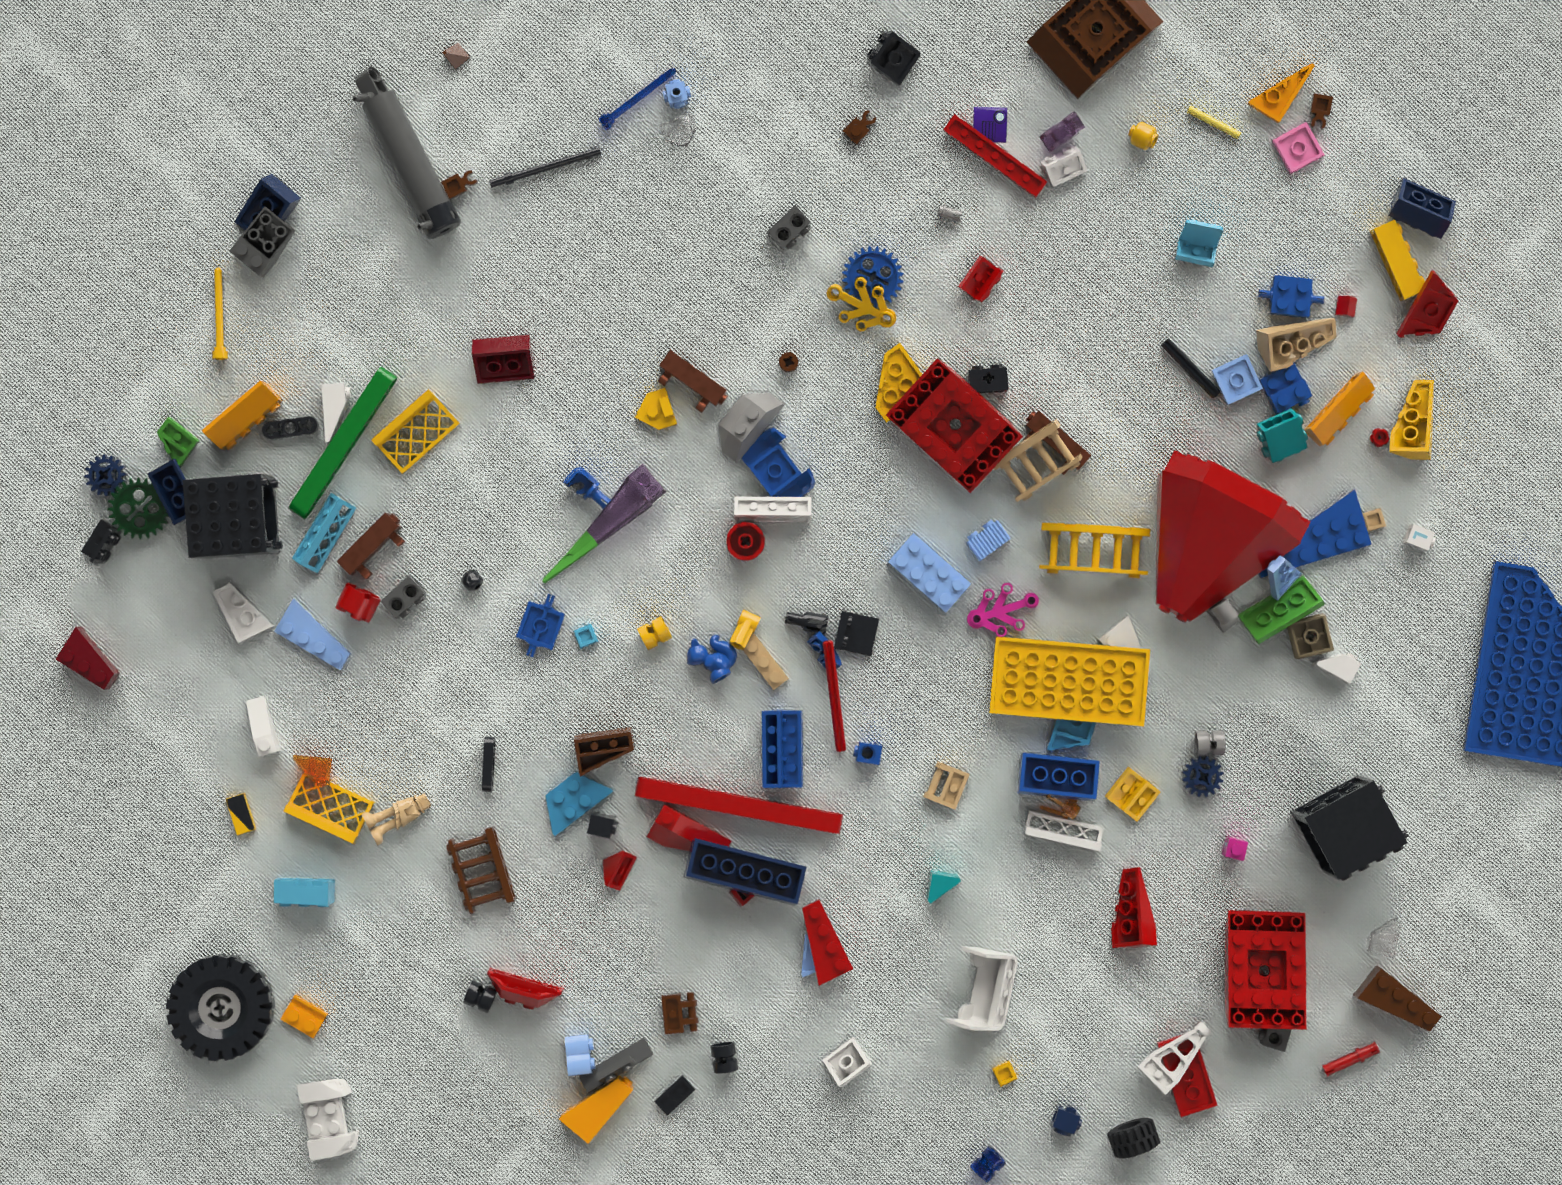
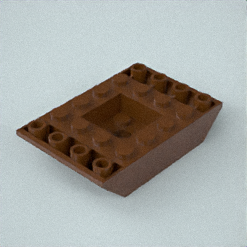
M1070 0L1047 20L1026 43L1069 91L1079 99L1163 23V20L1145 0ZM1100 24L1102 32L1094 33L1091 28L1092 25Z

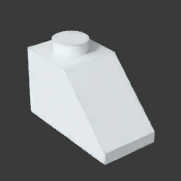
M1347 653V655L1338 654L1314 661L1313 665L1350 684L1361 663L1357 661L1358 657Z

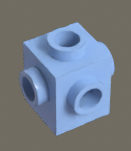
M679 79L669 81V84L665 85L666 91H663L665 103L669 102L670 108L679 109L689 104L688 98L691 97L690 88L685 86L684 81L680 82ZM680 90L679 95L673 94V92Z

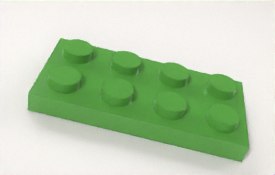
M1303 575L1291 585L1278 601L1270 595L1241 612L1238 617L1259 645L1325 604Z

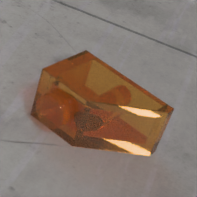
M293 755L294 764L310 783H314V786L325 787L326 784L330 785L333 765L332 758Z

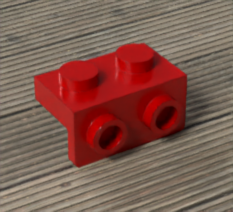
M979 256L958 287L972 299L983 302L989 297L993 286L1000 281L1004 271L994 266L983 256Z

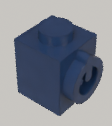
M1057 1105L1051 1121V1125L1054 1127L1053 1131L1064 1136L1075 1134V1131L1079 1130L1082 1124V1119H1080L1081 1116L1077 1109L1071 1106L1064 1108Z

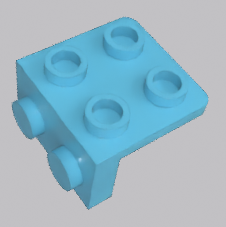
M1186 220L1178 239L1175 260L1213 267L1217 245L1224 228L1216 224Z

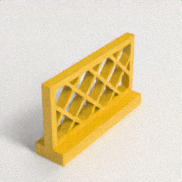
M428 389L373 437L371 441L403 474L460 423L434 393ZM433 400L439 406V414L427 413L428 405ZM416 415L425 416L424 427L413 426V418ZM427 416H439L438 428L427 427ZM441 417H449L454 424L449 428H440ZM409 421H411V426H405ZM411 428L410 439H399V430ZM413 428L424 429V440H412ZM426 429L438 430L437 439L434 441L426 440ZM440 430H446L440 435ZM387 441H396V452H388L382 445ZM398 441L410 442L409 453L398 452ZM412 442L423 443V451L421 453H412ZM398 455H409V463L404 468L397 462Z
M304 770L288 805L286 804L283 811L355 845L365 820L363 817L361 821L359 820V816H362V813L357 814L354 804L361 801L369 804L365 812L370 813L374 802ZM309 776L314 779L316 786L306 790L303 783L306 777ZM328 785L332 788L333 795L323 798L320 788ZM317 789L321 799L310 803L307 792ZM344 793L349 795L351 802L340 806L337 796ZM305 794L308 804L302 806L294 804L298 795ZM335 797L338 807L327 811L324 800ZM322 801L325 812L315 814L311 805ZM352 805L355 815L345 819L342 808ZM339 810L342 820L337 822L331 821L328 813ZM357 818L359 825L355 832L348 829L346 821Z

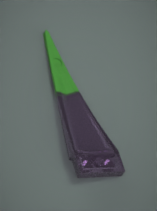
M643 463L628 475L612 497L610 503L607 504L567 554L544 577L543 583L550 581L651 508L652 504L666 493L665 489Z

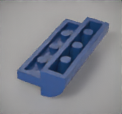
M802 710L762 711L763 788L803 787Z

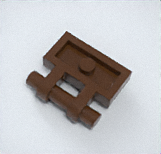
M694 992L686 993V1001H681V993L661 996L665 1034L684 1033V1025H689L691 1032L698 1031L697 1023H699V1019L696 1016L695 1006H697V1000L694 997ZM688 1007V1018H683L682 1008Z

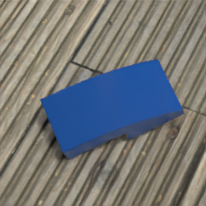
M818 631L808 639L807 643L814 651L820 654L817 660L826 669L823 642L828 641V639ZM834 649L837 669L842 665V662Z

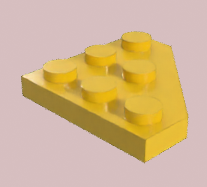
M901 343L884 354L875 408L886 423L890 421L886 414L922 375Z

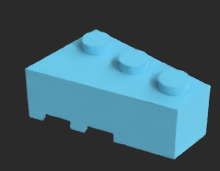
M277 878L274 880V903H279V906L288 907L291 904H298L299 907H309L310 905L329 907L330 904L335 902V879Z

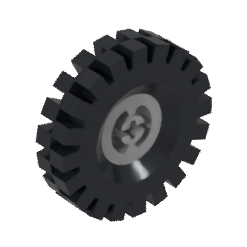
M215 954L199 959L177 976L176 982L172 984L169 990L171 994L166 1002V1009H169V1014L166 1017L168 1025L172 1024L173 1026L171 1033L175 1039L179 1038L182 1041L180 1045L186 1051L189 1049L194 1051L193 1055L201 1059L208 1057V1061H219L220 1059L227 1061L249 1052L265 1037L274 1017L272 1009L275 1008V1000L271 998L273 990L270 982H265L264 978L266 976L260 969L257 971L254 968L255 964L249 960L243 961L240 959V956L232 954L230 956ZM215 994H224L229 997L218 998L211 1005L209 1003L211 997ZM218 1005H224L225 1008L222 1010V1008H218ZM233 1009V1014L229 1019L220 1020L213 1016L219 1017L222 1014L224 1016Z

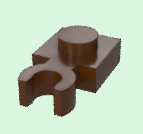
M1313 94L1310 114H1315V117L1310 122L1311 128L1315 126V121L1321 123L1320 129L1325 128L1326 120L1324 116H1330L1333 96Z
M869 110L863 113L861 121L856 117L843 130V133L855 145L870 132L867 126L874 125L877 120L876 117L871 121L866 119V116L870 113Z
M472 170L465 172L462 178L457 173L441 181L450 200L467 192L465 186H474L478 183L476 179L473 181L468 180V177L473 174Z

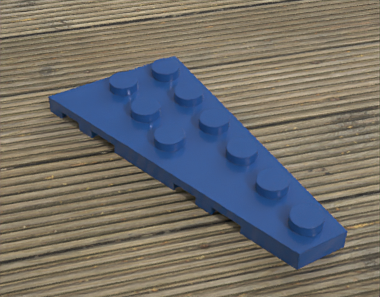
M1352 490L1342 499L1311 519L1300 542L1301 544L1284 555L1283 558L1296 568L1372 545L1356 491ZM1267 568L1259 573L1260 578L1268 576Z

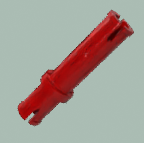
M1373 1042L1363 1048H1356L1354 1052L1322 1065L1328 1077L1358 1062L1363 1063L1365 1059L1379 1054L1380 1051L1377 1044Z

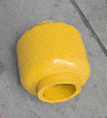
M1139 122L1136 126L1133 125L1128 134L1130 136V143L1142 150L1153 148L1159 136L1155 127L1144 122Z

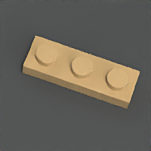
M753 633L743 651L771 688L775 690L789 678Z

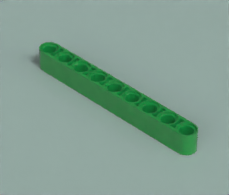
M382 366L376 371L288 507L290 511L304 520L310 515L396 383L397 376Z

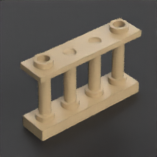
M1057 419L1013 447L994 468V470L998 468L1004 469L1020 492L1015 498L1016 502L1021 499L1026 501L1033 496V491L1068 468L1073 470L1081 464L1079 461H1081L1082 455L1079 454L1073 457L1058 435L1057 429L1061 425ZM1047 436L1054 441L1067 460V463L1059 468L1042 445L1043 442L1041 440ZM1030 447L1036 449L1052 473L1042 478L1026 456L1027 452L1025 450ZM1015 457L1017 460L1020 459L1036 482L1027 489L1010 466V460Z

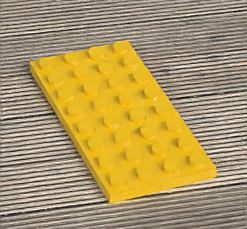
M996 637L989 713L1144 727L1150 649Z

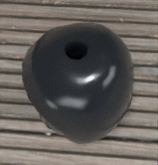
M470 569L464 573L461 582L469 591H475L482 585L483 578L477 570Z

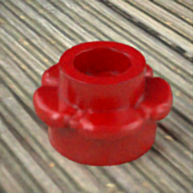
M1376 428L1372 431V435H1370V441L1376 447H1382L1389 441L1388 432L1385 429Z

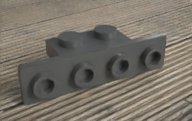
M642 1038L598 1064L596 1069L592 1070L593 1074L580 1075L579 1078L586 1092L590 1093L603 1084L614 1081L618 1075L629 1072L635 1065L652 1056L653 1051L647 1040Z

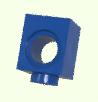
M859 741V746L855 745L853 757H857V762L879 765L882 745ZM864 748H871L873 750V755L870 758L862 756Z

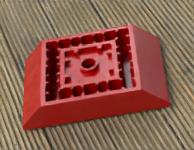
M938 358L886 414L895 425L969 493L982 482L1023 437L1006 417L972 388L957 372ZM953 419H958L961 422V427L957 430L952 429L950 426V422Z
M1228 910L1225 925V1013L1228 1028L1307 1030L1305 913ZM1260 966L1268 967L1269 973L1267 976L1260 975Z

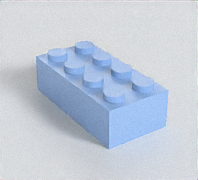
M914 533L888 561L894 569L945 613L971 585L967 579Z

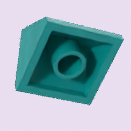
M930 870L926 895L930 904L959 884L961 882L960 877L953 873Z

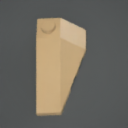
M1335 318L1256 330L1258 350L1268 370L1271 372L1290 367L1294 361L1304 358L1313 349L1320 348L1337 337Z

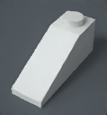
M346 383L321 385L325 442L330 443L337 433L349 405V399H351V388Z
M261 696L246 701L252 737L258 757L281 751L266 697Z

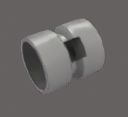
M1195 731L1196 756H1208L1209 753H1212V755H1224V731H1211L1210 734L1207 731Z

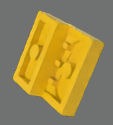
M1127 767L1105 797L1138 822L1160 794V791L1130 767Z

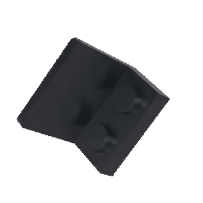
M100 519L81 551L91 558L89 560L91 563L103 564V562H107L111 556L110 550L113 545L116 546L121 539L120 534L122 531H117L118 528L103 519Z
M842 611L834 649L871 656L879 619Z

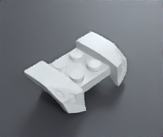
M332 1079L297 1085L300 1104L303 1103L309 1135L307 1146L310 1161L336 1157L351 1152L357 1146L359 1130L349 1133L347 1130L342 1097L352 1093V1090L346 1080Z

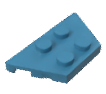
M1057 719L1047 750L1089 745L1096 722Z
M578 772L572 774L545 795L553 835L556 836L611 794L613 790L585 775L580 777Z

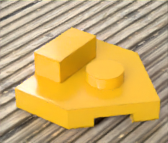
M666 388L647 393L635 418L658 430L677 425Z

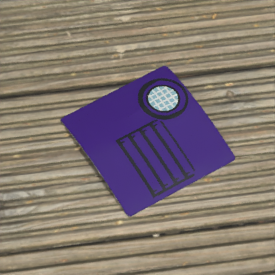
M974 107L973 128L992 142L1006 143L1007 108Z

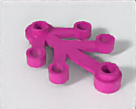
M1004 583L1001 586V592L993 609L984 612L989 600H992L995 596L993 590L986 589L983 592V598L978 608L970 611L967 615V622L972 628L978 629L983 626L995 632L997 636L1003 637L1007 633L1006 627L1002 625L997 626L987 619L995 617L1013 626L1015 630L1021 631L1025 628V622L1005 613L1023 607L1035 608L1039 603V598L1034 593H1028L1022 600L1003 606L1008 594L1013 591V586L1010 583ZM1005 585L1010 586L1009 592L1003 590ZM987 591L992 592L991 598H986L985 593ZM1029 597H1033L1035 599L1034 604L1028 603ZM975 615H978L980 617V621L978 623H975L973 621V617ZM1021 621L1023 624L1020 629L1016 628V622ZM1000 627L1004 628V634L999 635L997 632Z

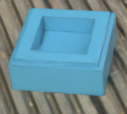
M592 624L573 631L580 649L598 642Z

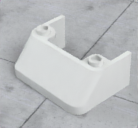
M962 946V951L971 953V964L978 968L970 1004H964L960 1007L958 1019L946 1018V1022L968 1030L999 1031L1004 1027L1018 965L1017 957L984 948Z

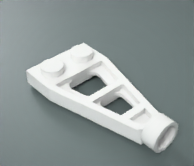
M1201 1021L1194 1029L1153 1051L1138 1067L1166 1095L1180 1081L1204 1040L1212 1032ZM1200 1030L1203 1036H1199L1197 1031ZM1188 1039L1194 1046L1188 1055L1184 1056L1177 1049V1046ZM1171 1052L1176 1053L1180 1057L1178 1067L1172 1072L1161 1063L1162 1057Z

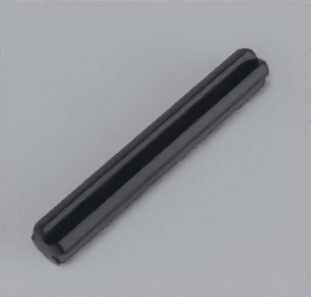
M1166 339L1161 346L1211 398H1215L1220 394V390L1170 339Z

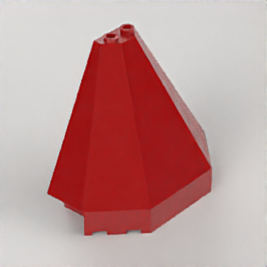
M1174 450L1164 471L1162 470L1157 477L1155 604L1159 606V610L1167 614L1169 612L1175 614L1176 619L1184 623L1186 621L1191 622L1265 570L1272 560H1276L1279 555L1283 557L1301 544L1300 542L1310 521L1303 518L1302 514L1294 507L1286 505L1287 501L1284 498L1213 461L1207 460V462H1204L1199 457L1189 454L1185 456L1179 451Z

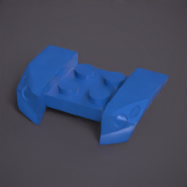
M769 428L757 438L741 459L771 497H804L815 486V479L811 469L808 468L805 472L801 473L779 444L786 436L775 428Z

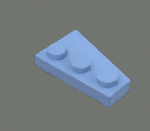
M1280 555L1276 560H1272L1267 568L1271 596L1278 601L1302 574Z

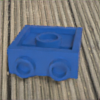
M1295 363L1288 368L1280 369L1259 380L1275 414L1285 412L1296 404H1299L1301 407L1309 403V398L1313 396L1305 379H1302Z

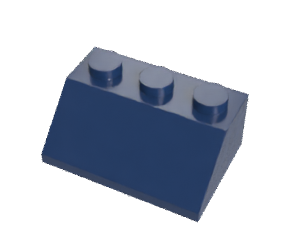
M1403 178L1390 206L1388 216L1396 221L1408 224L1414 229L1426 232L1432 237L1442 239L1452 222L1456 201Z
M172 459L147 475L173 525L186 521L183 480L186 479L176 459Z

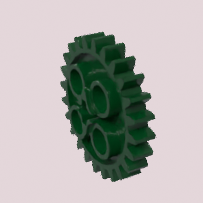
M140 477L137 478V482L130 478L128 485L122 481L123 488L116 486L118 493H111L115 499L108 500L110 504H113V506L107 508V510L113 511L108 516L109 518H115L112 525H119L117 531L124 529V536L130 532L131 539L134 538L135 534H138L140 540L142 534H145L147 538L150 537V532L157 535L156 528L163 530L161 523L167 524L168 521L164 517H169L153 484H148V478L141 482ZM142 490L145 494L144 498L136 499L133 495L134 491ZM151 495L152 499L143 506L144 512L138 511L128 521L127 518L136 510L135 505L140 506ZM156 503L159 506V510L152 513L148 510V505ZM128 504L131 507V511L123 513L120 510V506ZM135 518H144L145 525L137 526L134 522Z

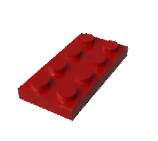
M1181 1035L1157 1042L1158 1048L1166 1045L1167 1043L1173 1041ZM1187 1039L1179 1044L1177 1049L1186 1056L1194 1045ZM1200 1048L1180 1081L1172 1088L1181 1117L1218 1106ZM1171 1052L1163 1056L1162 1061L1164 1066L1172 1072L1178 1067L1180 1057L1176 1053Z

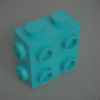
M1292 408L1257 423L1258 432L1256 434L1263 445L1261 452L1272 463L1280 462L1284 458L1298 454L1308 448L1306 443L1308 436L1302 428L1304 424L1303 418Z

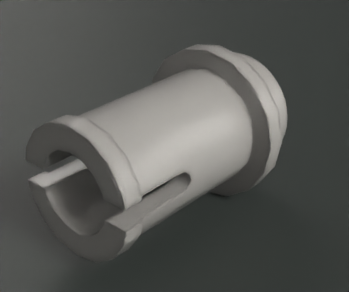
M946 204L939 206L937 216L940 219L945 218L960 222L961 218L953 214L961 216L962 210L946 207Z

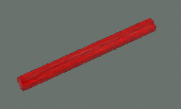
M828 640L823 642L835 747L837 752H843L846 750L834 645L833 641Z

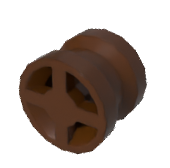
M791 352L782 354L779 360L781 369L785 372L796 370L798 367L797 356Z

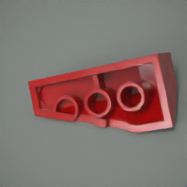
M666 803L646 836L664 847L690 851L692 840L695 838L728 847L732 842L730 839Z
M1140 867L1123 869L1118 891L1120 894L1119 904L1115 907L1117 912L1115 923L1112 922L1111 928L1112 948L1157 946L1156 925Z

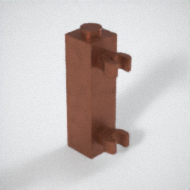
M671 350L659 365L665 370L658 380L664 387L673 376L703 397L695 407L701 413L709 402L714 406L722 405L728 397L725 388Z
M1039 410L1036 413L1032 411L1026 418L1028 422L1026 426L1031 431L1023 441L1052 421ZM1060 428L1057 429L1058 435L1073 457L1079 454L1082 455V459L1079 461L1081 464L1076 467L1079 470L1091 455ZM1047 436L1042 439L1065 459L1051 438L1049 439ZM1068 468L1061 474L1065 475L1070 468Z
M384 513L336 562L349 575H354L358 571L365 579H368L373 573L364 564L389 539L399 547L405 542L396 533L402 527L399 524V518L393 513Z

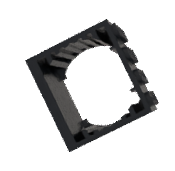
M263 474L183 480L188 558L211 559L280 553V549H283V543L279 541L275 488H278V480H275V477Z
M1357 775L1290 811L1322 871L1337 880H1347L1352 877L1351 873L1367 869L1373 861L1380 862L1387 858L1386 854L1392 851L1393 853L1399 852L1404 849L1403 845L1408 843L1406 840L1409 837L1405 829L1401 831L1382 796L1385 790H1383L1381 785L1377 787L1374 780Z

